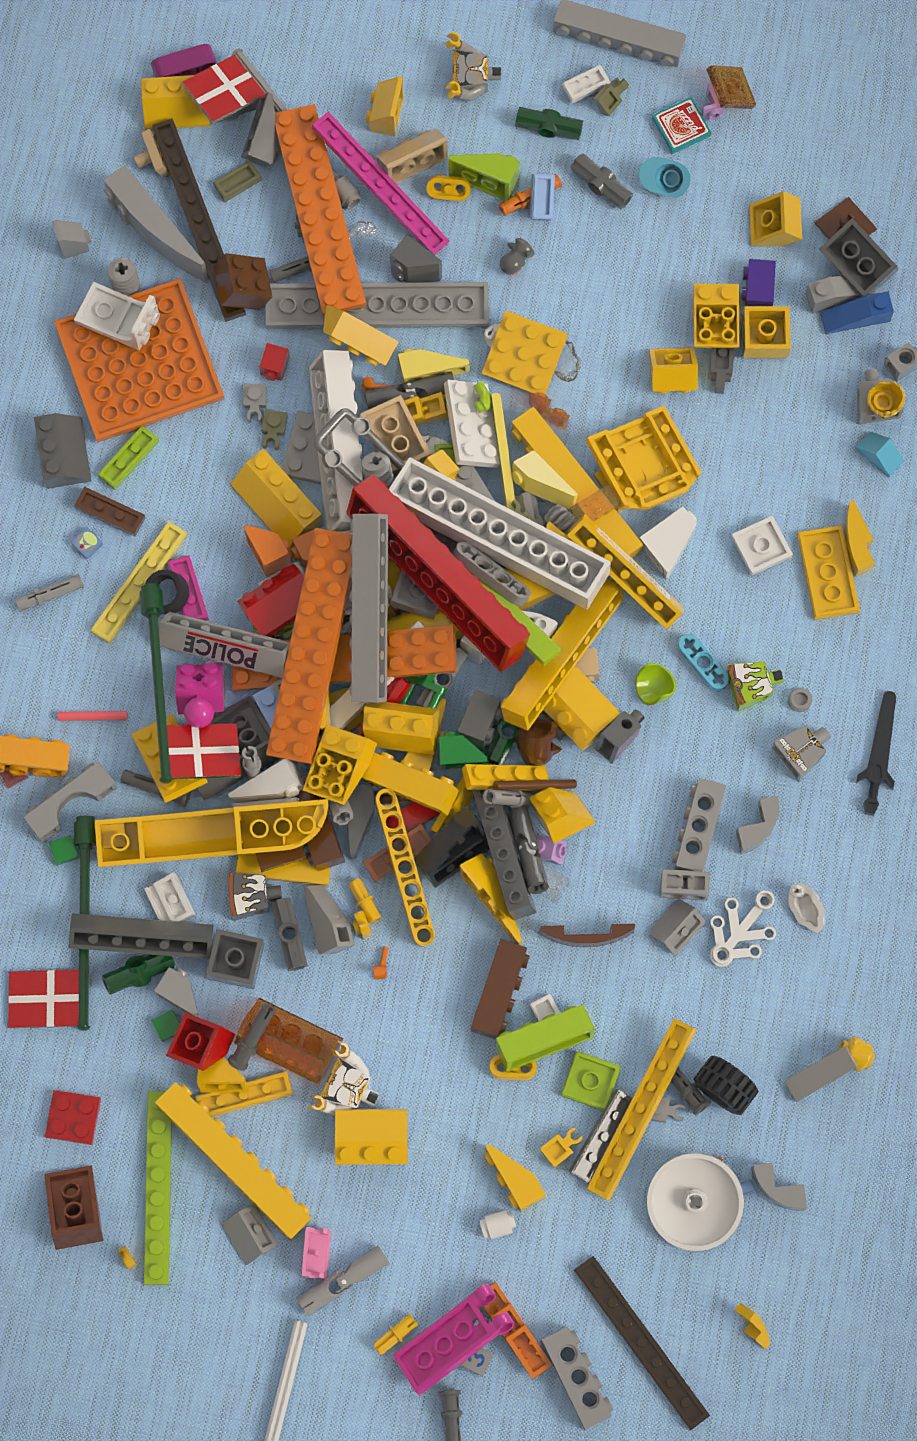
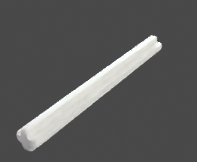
M299 1320L294 1322L264 1441L279 1440L307 1329L306 1322Z

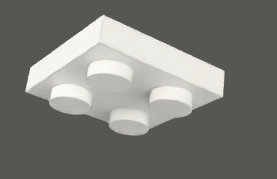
M773 515L731 535L751 576L793 556Z

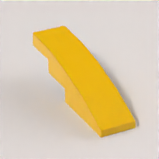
M442 392L421 399L416 396L404 400L416 425L449 418L446 396Z

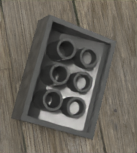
M250 696L224 709V712L215 714L210 723L237 724L241 777L206 778L208 783L197 788L204 801L248 777L242 764L244 759L242 751L244 748H246L247 752L249 751L248 746L256 748L257 756L262 764L260 769L280 759L266 755L271 728Z

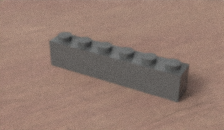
M72 913L68 948L210 959L213 924Z

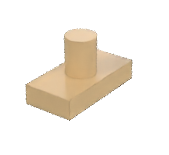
M150 129L142 132L148 150L134 156L139 168L153 163L155 171L163 178L170 175L155 134Z

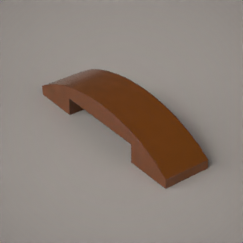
M635 923L611 924L610 933L564 935V925L540 926V935L566 946L598 947L612 944L634 933Z

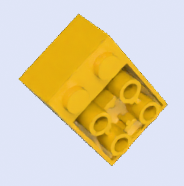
M694 284L692 291L694 348H739V284Z
M327 724L303 791L345 805L369 767L377 743Z

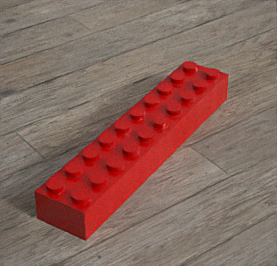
M373 474L353 487L346 514L351 519H353V514L388 515V557L500 672H503L521 659L530 633L523 624H520L512 616L510 610L501 605L495 595L488 591L480 583V580L465 568L462 561L456 559L449 552L447 546L441 543L433 535L432 531L425 527L418 520L417 516L402 504L400 498L394 496L387 489L383 481Z

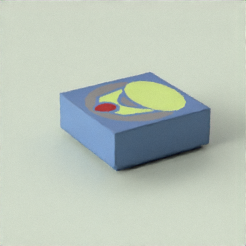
M86 527L71 541V544L88 559L103 545V542Z

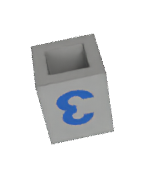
M481 1348L460 1364V1366L483 1377L493 1357V1353Z

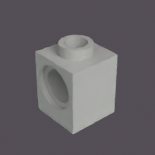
M909 342L887 355L884 365L896 381L917 369V348L912 347ZM906 358L910 363L904 364L899 359Z

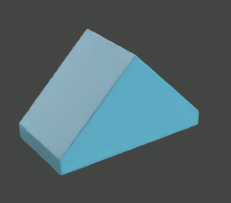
M869 432L855 447L858 452L888 477L904 462L903 457L891 438Z

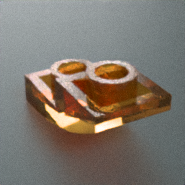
M530 392L529 405L531 408L534 406L543 419L558 428L566 430L570 415L560 408L552 409V399H549L547 395L539 392L536 394Z

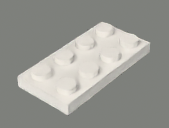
M447 380L444 383L456 464L497 468L500 465L491 405L488 411L484 410L482 413H478L474 403L480 399L473 387L477 383Z

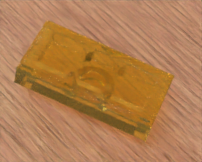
M607 485L570 507V511L577 521L586 514L594 522L619 507L621 502L611 487Z

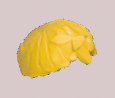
M894 381L877 383L870 389L867 395L868 407L881 417L894 416L901 410L905 402V391Z

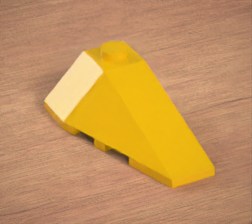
M481 853L461 864L460 876L515 944L522 945V938L516 922L508 912L493 860L489 856L485 858Z

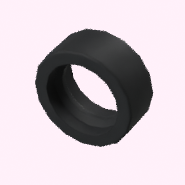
M167 569L158 570L151 574L145 583H156L159 585L166 579H171L176 583L177 594L170 604L164 605L163 614L165 615L168 612L177 613L181 611L189 598L187 581L180 574Z

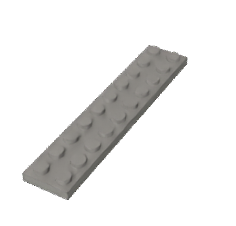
M488 282L361 283L366 307L345 311L373 328L489 327ZM315 283L270 284L273 297L266 303V329L324 328L325 316L322 315Z

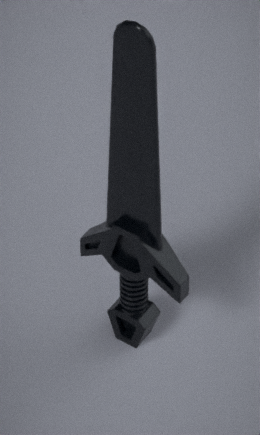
M887 691L883 695L868 767L859 773L856 778V783L867 778L871 784L868 799L864 802L865 815L874 816L879 806L877 801L879 785L885 782L892 791L894 789L895 781L887 771L896 704V694L892 691Z

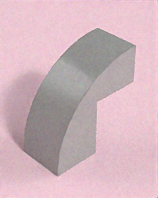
M778 796L759 800L758 808L761 823L737 828L736 836L741 854L758 848L770 836L779 814Z
M773 1163L755 1164L751 1167L758 1188L771 1202L782 1208L794 1211H805L807 1209L804 1184L775 1187Z

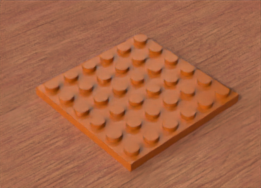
M181 278L128 296L142 302H146L149 295L154 296L160 313L157 324L155 326L152 325L149 331L150 337L145 345L142 344L140 350L76 324L74 318L77 313L54 321L97 443L139 429L141 426L145 427L225 399Z

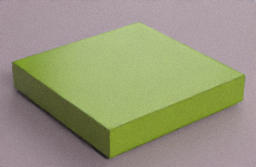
M576 1050L561 1096L603 1111L611 1098L621 1066Z

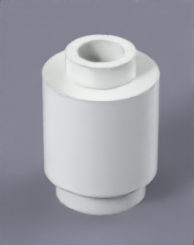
M507 1210L487 1215L485 1219L479 1220L485 1239L491 1238L492 1240L512 1234L513 1228L517 1227L513 1213L508 1214Z

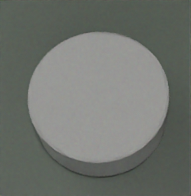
M804 688L793 690L788 699L789 706L796 712L808 710L812 703L810 692Z

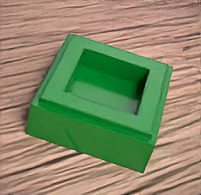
M71 835L49 842L57 866L79 858Z
M173 1010L151 1020L162 1042L174 1037L180 1025Z

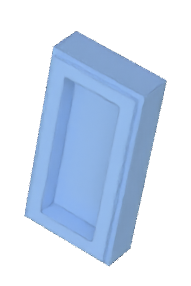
M532 174L530 219L553 220L555 175Z

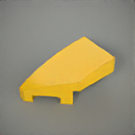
M739 1303L734 1311L749 1324L743 1332L766 1350L770 1345V1340L764 1323L754 1311Z

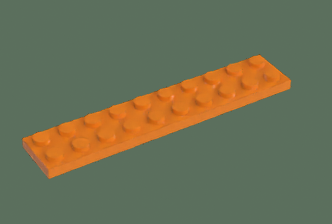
M312 104L276 112L275 127L322 315L325 316L327 305L344 312L366 307V300L326 145L311 128L312 124L319 119L316 106Z
M315 528L268 742L267 756L307 764L313 763L352 582L350 577V569L352 567L350 547L353 543V534Z
M454 625L387 631V677L399 678L457 672ZM352 634L340 635L330 683L352 682V673L349 669L350 661L352 660V650L350 648ZM232 666V690L235 692L265 689L281 679V677H274L270 674Z

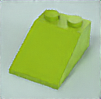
M500 153L450 155L448 158V176L463 177L469 181L472 188L506 201L512 197L519 182L520 161L511 155L505 156Z

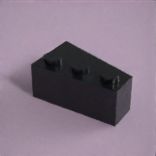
M464 805L414 859L421 872L436 888L459 872L461 864L481 853H486L490 848L480 822Z

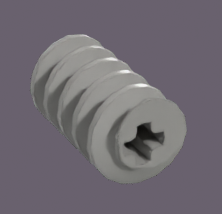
M127 258L114 259L108 266V275L113 290L126 296L138 293L140 281L134 263Z
M379 452L366 455L361 461L365 479L374 474L385 483L389 490L395 480L389 457Z

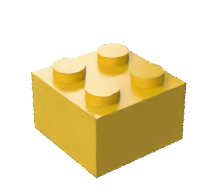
M745 306L742 315L743 358H788L791 349L789 306Z

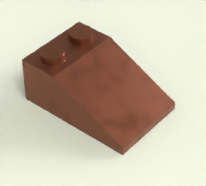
M92 1165L44 1174L51 1234L55 1249L59 1250L104 1241Z

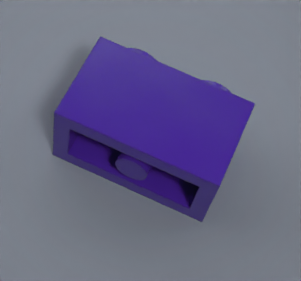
M749 259L748 266L743 267L742 279L746 280V287H742L741 301H745V306H773L775 260Z

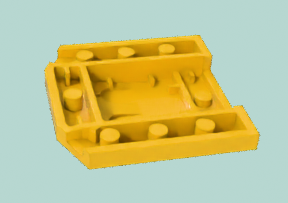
M665 406L649 411L637 420L610 431L606 429L586 439L589 449L622 509L649 510L684 495L701 474L697 463Z

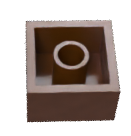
M226 253L213 266L221 306L260 310L273 297L265 258Z

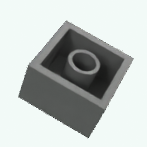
M475 689L458 729V735H463L482 752H484L486 746L490 747L494 739V725L499 726L503 716L501 699Z
M217 929L206 973L208 980L254 989L265 946L264 940Z

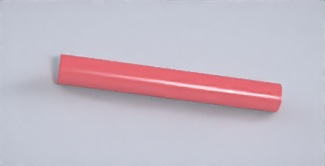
M127 711L58 712V721L128 719Z

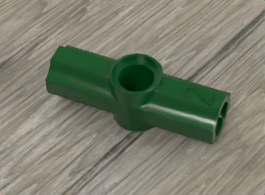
M520 106L515 121V127L537 131L539 135L547 138H554L557 135L579 140L583 126V120L561 116L558 111L553 109L538 111Z
M504 718L499 724L497 733L485 755L487 761L492 765H504L513 744L516 742L520 728L504 721ZM511 728L514 734L512 736H505L502 734V730Z
M134 956L126 961L125 966L102 975V981L108 994L111 995L130 986H145L151 982V977L167 971L169 967L175 968V963L172 956Z

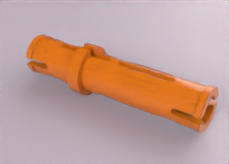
M554 174V190L562 187V182L557 174ZM531 187L523 192H516L515 196L498 204L503 216H507L519 208L524 209L527 207L531 200Z

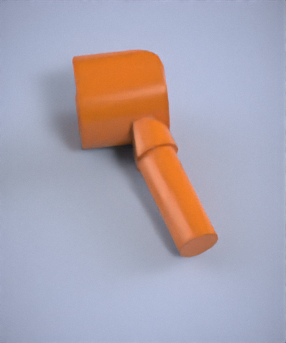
M371 377L363 378L364 384H361L363 391L391 386L375 384Z
M383 946L380 960L381 965L373 966L374 979H384L387 976L386 960L389 947Z

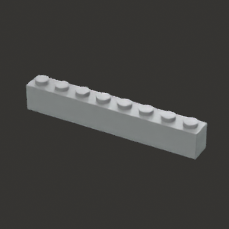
M353 514L350 524L351 532L353 533V543L350 547L352 555V567L350 569V577L352 579V590L350 592V601L352 603V613L350 615V625L352 626V637L350 638L352 660L350 661L349 669L352 673V683L349 687L351 702H387L388 515Z

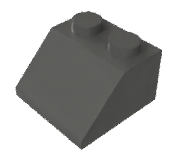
M408 235L404 237L390 254L392 276L400 282H438L442 279V260Z

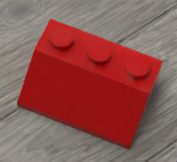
M293 563L290 566L284 567L280 573L271 579L265 580L253 591L244 594L237 601L260 635L270 637L295 620L304 575Z

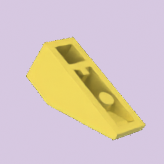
M407 349L398 354L403 383L450 372L453 373V376L470 372V363L467 359L421 349Z
M534 450L513 462L512 480L524 491L552 503L562 505L569 510L575 509L578 494Z

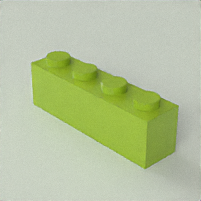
M582 1004L577 1007L574 1005L557 1015L549 1014L539 1022L526 1023L520 1029L513 1032H503L496 1038V1050L508 1072L593 1039L595 1027L584 1005Z

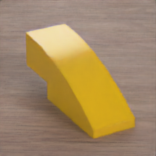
M852 500L849 502L846 512L845 540L850 564L857 577L871 571L875 562L868 550V547H871L873 542L872 535L855 501Z

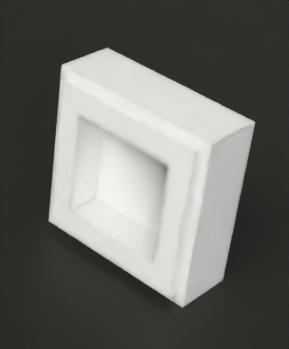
M550 993L529 1004L538 1022L549 1014L557 1015L560 1013Z

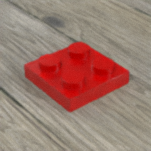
M53 1090L45 1138L93 1145L101 1097Z

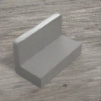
M678 899L651 928L649 934L659 940L671 954L676 956L706 921L695 907Z
M254 1204L238 1211L223 1223L224 1229L246 1265L278 1246Z

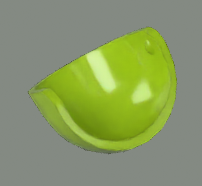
M656 663L646 664L639 670L635 679L637 696L646 705L664 702L674 694L676 681L671 672L664 666Z

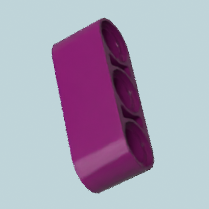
M201 44L158 57L151 62V67L155 78L191 76L217 64L211 45Z

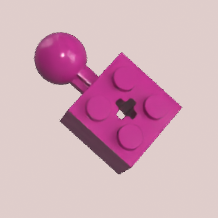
M209 662L206 664L176 666L175 696L178 715L184 714L185 720L192 727L203 728L211 723L214 712H224L225 681L223 663Z

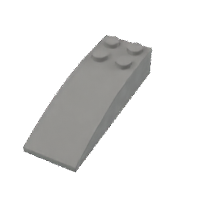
M126 165L103 180L105 184L104 192L108 197L106 200L113 210L118 209L121 213L119 216L126 226L130 224L153 249L168 261L201 281H208L205 262Z

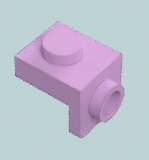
M716 82L710 83L707 86L706 95L710 105L702 108L701 115L704 120L717 119L724 112L723 105L725 104L722 99L725 96L719 95L718 90H722V88L717 89Z
M535 835L541 859L562 865L567 852L566 842L561 840L553 844L549 836Z

